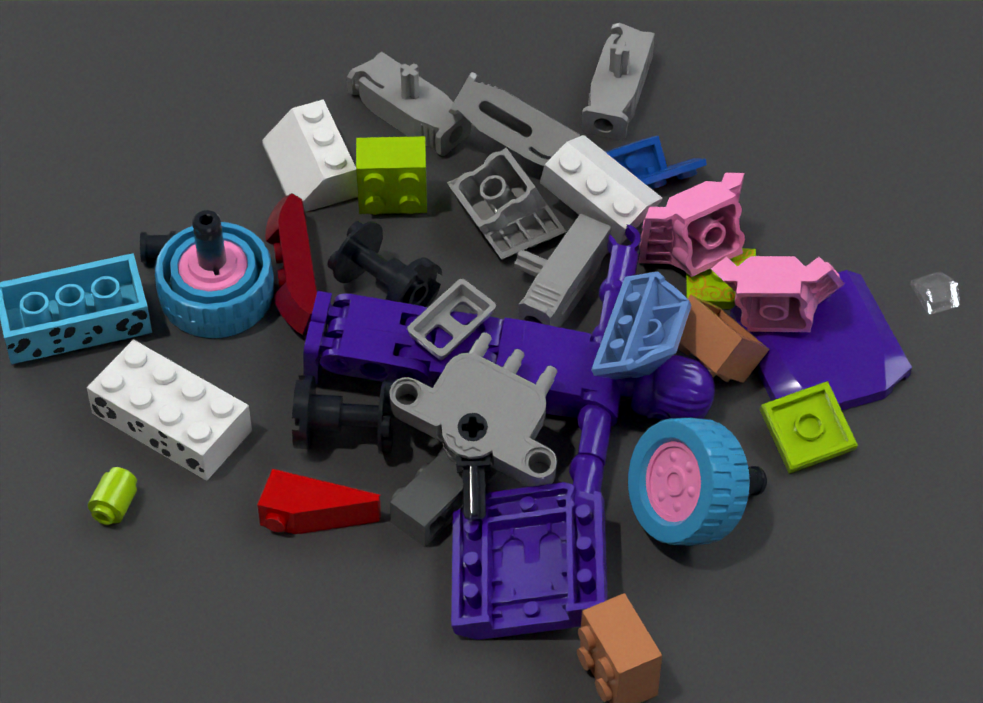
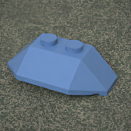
M659 272L624 278L591 369L594 376L623 379L650 375L677 352L691 309V303L677 288L667 282Z

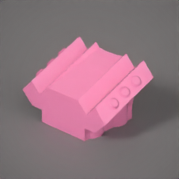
M725 173L722 182L705 181L669 197L666 207H649L642 226L643 231L639 246L640 255L638 263L672 264L693 277L714 267L725 257L731 259L742 254L745 236L740 230L739 218L742 208L739 198L745 173Z
M750 256L739 266H736L728 257H725L711 268L713 272L736 292L735 304L742 310L741 323L747 327L749 332H811L813 316L817 305L845 284L840 279L837 271L820 257L816 258L806 267L795 256Z

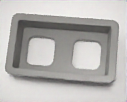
M459 279L407 327V330L413 340L439 360H444L492 315L496 304L465 279ZM461 304L466 305L477 314V317L468 325H462L450 315ZM436 327L442 328L453 337L443 348H437L425 338Z

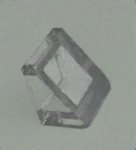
M941 271L910 281L912 289L929 314L942 312L960 305L958 282Z

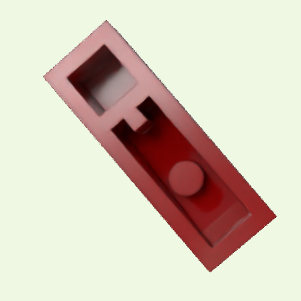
M272 469L257 504L260 526H264L273 532L284 531L292 534H302L379 522L381 518L379 494Z

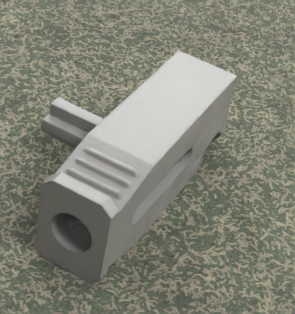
M622 23L612 25L611 36L603 47L591 82L588 106L583 108L581 129L585 133L616 140L626 138L628 123L634 116L653 58L655 33L642 32Z
M381 51L374 59L351 69L347 75L349 94L360 95L362 102L371 112L406 136H425V145L436 149V152L441 156H445L467 138L472 130L471 122H468L467 118L463 117L460 111L455 116L449 113L454 102L444 92L419 77L418 65L415 63L410 66L407 64L401 65ZM360 78L359 85L355 84V79Z
M474 72L470 73L449 110V113L454 116L460 111L462 116L466 117L467 121H470L472 126H475L479 131L542 166L549 159L534 153L530 147H533L543 155L552 157L567 141L580 137V134L509 92L499 89L497 86L493 87L491 84L486 85L484 82H476L479 75Z
M580 213L548 260L525 250H520L517 254L514 268L536 278L524 299L519 303L518 319L561 327L594 281L604 256L609 253L607 243L609 234L611 235L612 226Z

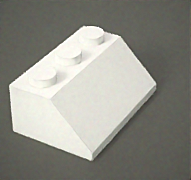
M324 99L292 108L262 140L263 147L285 196L293 193L300 197L303 201L304 212L358 197L355 164Z
M584 135L567 141L544 165L540 184L579 215L581 213L612 226L611 236L620 245L627 239L625 236L627 224L637 228L645 219L649 207H656L663 199Z

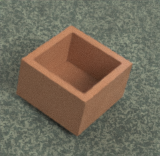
M690 295L688 300L691 303V309L678 349L686 355L691 353L700 359L698 362L710 371L712 377L717 375L726 382L733 379L744 383L769 351V348L719 306Z
M623 593L583 610L581 628L578 629L580 648L577 649V655L582 667L586 671L591 670L596 679L595 686L602 701H609V703H641L657 696L662 654L626 594Z

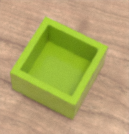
M425 136L356 138L359 214L427 213Z

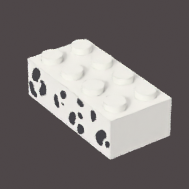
M134 339L87 387L92 414L206 481L252 431L249 405Z

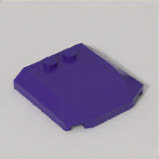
M848 270L837 272L845 284L817 305L813 316L811 332H750L769 348V351L755 369L771 401L828 381L841 410H846L885 399L892 393L893 387L903 378L906 380L910 376L912 366L861 274ZM734 306L731 309L730 316L743 326L741 323L742 310Z
M565 482L531 486L486 494V517L482 520L472 521L465 519L461 509L453 513L451 627L456 635L481 640L581 627L582 611L608 600L605 506L601 492L594 491V495L577 490L575 485Z

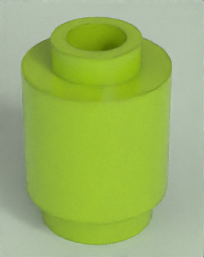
M113 467L109 472L103 474L88 502V509L92 517L99 523L110 525L122 521L137 492V479L130 471L120 467Z

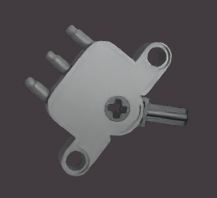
M485 332L475 341L469 353H461L447 363L433 388L416 379L405 377L396 380L390 389L391 410L394 416L443 442V449L448 458L456 463L457 473H462L463 516L465 519L472 521L482 520L486 517L485 472H491V467L529 487L552 484L555 480L557 467L554 452L535 441L546 417L545 396L554 382L557 369L553 366H547L536 384L516 375L525 356L524 352L515 349L503 367L483 358L492 340L491 335ZM405 394H410L417 398L410 405H404L397 401ZM476 429L477 437H469V430ZM535 462H543L548 465L549 469L544 473L538 474L533 472L530 466Z

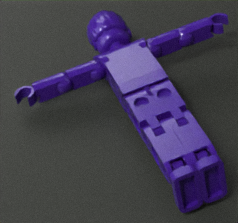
M628 224L625 236L631 241V245H620L609 234L607 248L611 257L608 274L599 288V297L603 303L600 322L592 334L506 317L500 319L490 316L444 360H439L413 340L407 330V327L427 307L347 293L336 296L332 306V293L317 291L303 352V375L315 376L316 384L319 383L323 367L333 373L381 382L383 380L395 382L400 378L409 377L433 388L447 363L461 353H469L480 335L484 332L491 335L492 340L483 358L503 367L515 349L523 351L525 356L516 375L536 384L540 375L544 373L547 366H553L557 369L554 382L545 396L546 414L578 419L581 436L578 454L570 463L569 473L577 490L593 495L594 491L601 492L611 426H614L617 422L620 398L622 396L631 397V408L635 413L647 416L648 418L664 420L671 418L703 419L708 414L715 396V385L710 371L697 360L684 356L673 355L650 375H644L639 378L610 379L593 375L591 369L624 278L636 275L640 234L635 227ZM458 311L450 313L462 325H468L477 317V314ZM440 327L434 328L425 337L437 348L445 347L453 339L451 335Z

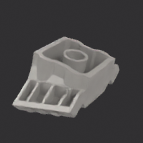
M507 148L490 154L484 164L473 172H466L460 177L447 182L501 259L518 254L520 250L523 251L527 248L535 247L541 242L549 241L553 237L566 232L535 185Z

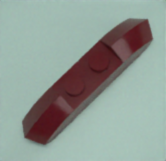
M291 193L282 198L271 212L266 226L265 237L266 242L274 246L276 264L283 263V269L277 270L279 290L274 294L276 306L282 317L292 328L302 335H307L317 291L303 201L300 197Z

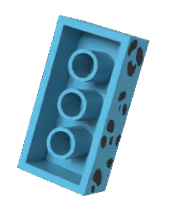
M134 253L0 282V321L11 364L152 333L148 306Z

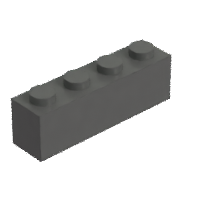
M470 429L469 437H477V430ZM442 447L439 455L430 464H424L416 473L415 478L405 488L401 487L393 494L390 500L391 523L426 547L453 520L454 512L459 509L463 511L462 473H457L456 463L448 458ZM492 467L491 472H485V487L501 472Z

